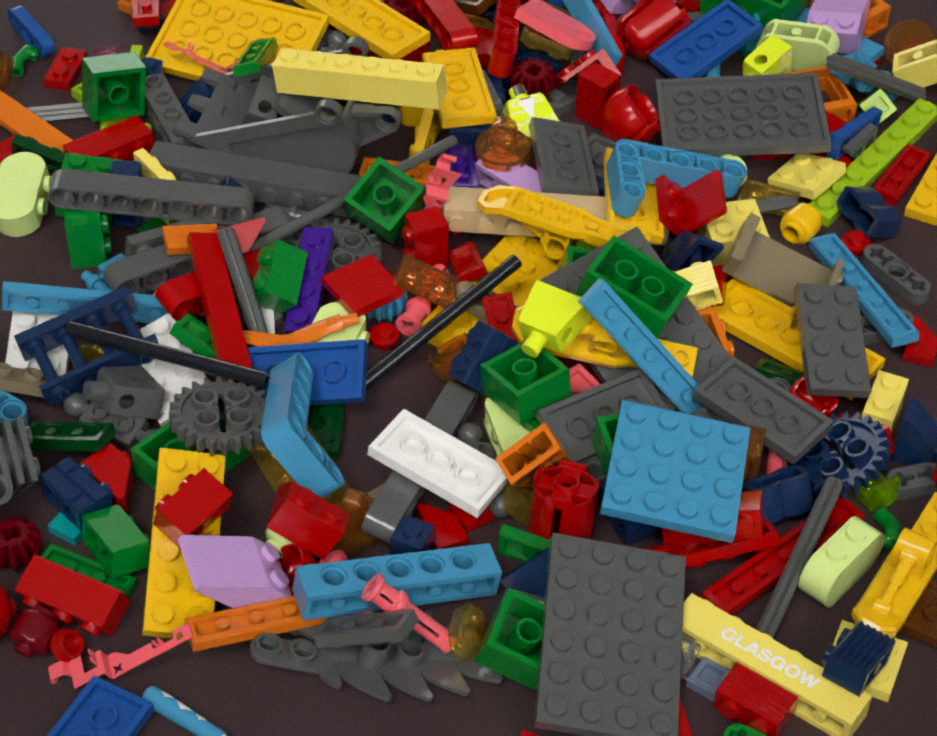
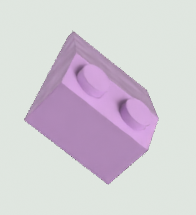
M815 0L809 10L807 23L826 25L834 30L840 40V48L837 53L850 54L857 50L860 51L871 0Z
M181 535L178 538L194 591L231 608L292 596L288 586L289 579L283 572L279 561L280 554L271 543H264L248 536Z

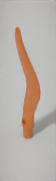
M355 312L343 316L338 314L285 335L243 330L246 344L256 347L314 343L330 333L343 331L346 327L358 325L359 320Z

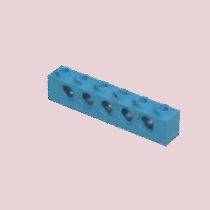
M490 543L296 566L292 590L302 620L382 610L371 601L365 602L361 599L364 587L378 573L383 575L384 581L397 591H405L409 596V602L417 606L497 595L503 572ZM380 593V595H382L384 598L388 599L387 596H385L384 594Z

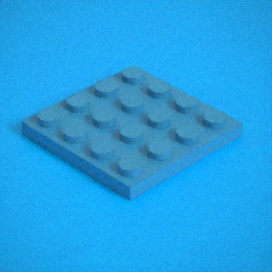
M622 400L600 514L733 543L751 428Z

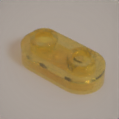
M466 603L453 611L448 631V642L451 650L462 661H467L477 656L486 624L483 611L471 603Z

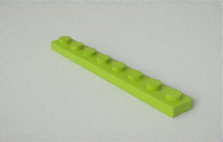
M919 98L846 168V173L809 203L819 212L822 218V225L828 228L842 214L836 202L846 186L870 187L890 167L907 144L913 145L937 121L936 105Z

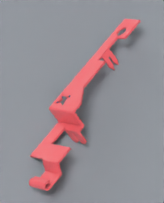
M169 41L162 44L174 51L180 50L192 56L193 60L221 73L233 71L232 68L237 62L235 60L226 69L194 54L195 43L191 47L190 42L187 49H183Z
M443 153L437 159L435 169L428 174L426 195L423 197L426 205L424 209L436 206L441 209L449 200L448 190L461 176L460 173L450 171V165L452 162L455 163L457 161V157ZM440 177L446 179V180L442 183V185H441Z
M190 623L173 630V639L164 643L160 638L156 637L157 642L152 640V643L130 654L113 652L106 655L101 650L94 652L89 648L88 652L91 655L89 658L97 667L86 673L81 656L72 659L70 663L58 661L48 667L50 682L55 684L59 677L63 675L72 677L74 689H77L88 683L93 676L100 677L105 674L110 679H114L192 638L193 634ZM179 633H183V637L177 640L176 636ZM120 666L123 670H119L116 673V669H114V667Z

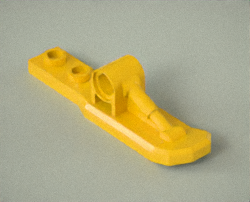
M407 106L398 108L403 116L401 123L405 126L416 127L415 143L410 145V157L434 145L441 129L437 110ZM428 160V161H426V162H424V163H422V164L429 165L430 160Z
M498 185L482 192L476 206L485 215L504 216L521 222L524 227L540 238L544 254L554 260L561 259L567 246H571L574 240H580L600 247L609 242L614 235L618 237L631 230L630 228L600 219L585 209L517 186ZM642 233L647 241L651 243L652 236Z
M524 305L515 310L511 328L519 343L526 340L518 323ZM591 320L563 351L556 352L543 347L555 356L612 369L624 367L638 368L595 320ZM658 339L690 376L693 377L698 348Z
M937 492L933 494L913 528L908 529L905 527L902 530L896 544L869 587L852 609L851 616L856 624L859 621H863L864 625L869 624L870 628L875 627L877 632L882 631L883 635L888 634L889 637H895L904 625L937 570Z

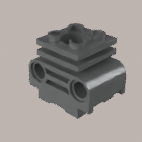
M23 417L16 418L12 423L10 420H4L0 424V508L11 499L16 491L17 494L25 493L38 481V476L41 473L39 461L36 457L32 456L30 444L33 442L32 432L29 426H25Z

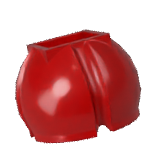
M633 84L618 88L605 100L602 111L599 112L603 134L615 142L621 139L649 143L655 139L660 131L658 111L644 92L638 94L639 88Z

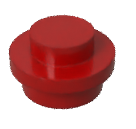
M861 231L846 232L841 240L855 257L862 256L864 248L871 243L870 238L866 237Z
M377 324L369 332L370 342L376 349L381 351L393 349L399 340V331L392 324Z
M63 628L52 635L50 649L58 661L70 663L72 659L82 654L84 640L79 632Z

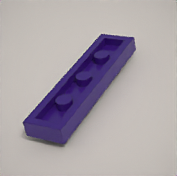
M454 146L446 150L444 154L457 157V161L451 163L450 171L461 174L452 186L479 188L472 146Z
M303 228L300 249L308 253L297 305L287 312L284 327L285 334H290L311 325L322 305L325 287L321 284V276L326 275L328 272L334 240L332 228Z

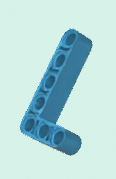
M621 139L616 142L606 165L611 207L616 214L625 218L633 217L636 214L646 192L645 182L655 184V179L663 174L672 182H677L681 188H684L718 169L722 172L726 198H732L737 194L747 175L746 167L732 159L628 139Z
M297 352L271 369L261 426V437L268 450L298 485L310 489L321 498H325L343 487L345 482L339 468L306 429L313 370L307 359Z

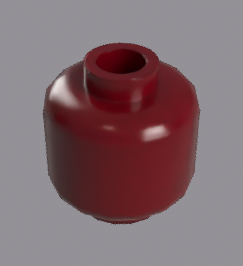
M39 605L23 609L8 633L10 640L15 644L13 650L27 659H31L33 655H47L51 650L50 640L52 635L61 629L57 623L58 616Z

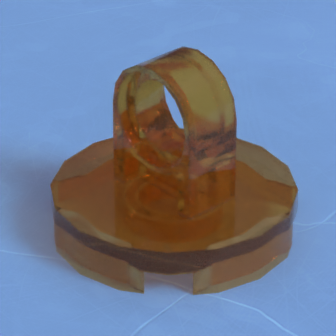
M906 19L895 23L889 29L884 40L887 60L893 65L894 54L936 40L937 37L934 30L928 23L919 19Z
M498 116L494 119L491 128L481 133L476 139L475 156L482 160V165L485 168L493 171L508 172L511 171L512 166L520 164L521 168L530 159L531 143L525 134L518 131L517 124L511 117Z
M350 487L345 495H341L330 502L349 513L345 534L334 547L342 551L359 552L361 547L370 544L374 547L381 541L361 531L364 518L375 500L368 496L367 492Z

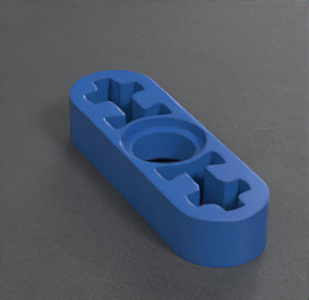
M19 5L7 10L8 19L13 29L27 44H32V47L39 50L40 58L55 53V46L50 35L23 6Z

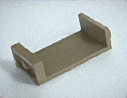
M750 212L741 225L721 270L796 309L794 296L796 284L839 286L844 277L841 269L845 260L839 258L831 269L757 232L756 228L761 217Z

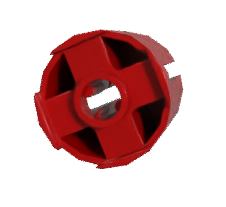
M640 0L617 19L614 27L616 33L621 37L624 50L634 58L645 61L649 59L651 52L684 30L691 22L684 7L679 9L672 0Z
M559 460L558 466L547 467L541 470L542 466H540L534 473L528 533L550 540L552 533L557 532L559 528V534L591 539L599 492V479L596 482L595 478L587 472L588 467L575 461Z

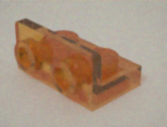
M405 253L394 273L395 279L393 284L446 308L452 302L459 278Z

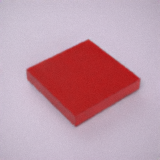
M372 254L321 276V284L349 314L356 312L358 317L404 296V287Z

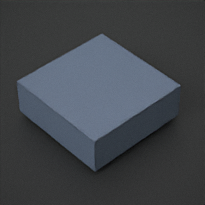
M703 656L687 678L686 687L714 702L718 686L724 681L731 670Z

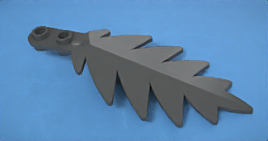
M430 611L425 612L429 616L432 615ZM467 618L460 619L445 627L458 636L455 646L446 654L428 640L421 644L423 637L414 630L409 633L406 640L397 644L384 642L374 643L369 646H361V644L347 645L338 649L333 647L317 648L316 645L306 639L287 640L273 633L264 632L259 634L256 639H253L249 647L251 657L258 663L318 674L325 683L335 689H340L343 684L342 680L358 690L386 702L391 700L392 695L384 680L411 696L431 702L433 694L425 680L448 691L468 696L471 690L462 675L495 684H500L503 679L501 674L474 662L484 637L475 639L458 648L468 623ZM420 620L418 621L421 625L427 628V625L422 623Z

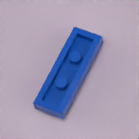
M873 106L866 112H861L851 122L848 121L838 131H833L830 135L831 152H827L826 157L836 161L843 157L846 153L842 151V147L867 124L872 123L878 126L883 110Z

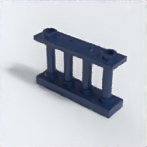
M128 285L14 335L24 361L35 358L47 381L39 385L48 407L64 402L70 397L71 393L82 392L85 381H96L98 370L101 367L139 366L154 360L153 358L123 350L116 351L115 348L98 344L104 356L87 364L75 341L77 338L66 335V327L70 321L104 329V326L120 319L129 336L158 343L155 333L144 338L132 314L137 312L138 309ZM64 345L76 369L58 377L46 352Z

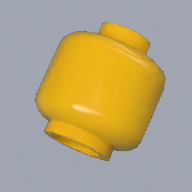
M796 203L782 216L779 222L780 230L788 242L804 245L820 231L822 218L819 212L810 204Z

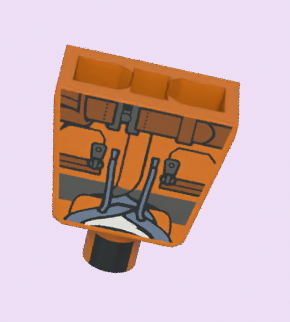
M545 422L495 458L511 485L532 488L534 473L540 466H542L541 470L547 467L558 466L559 460L572 461L555 433Z

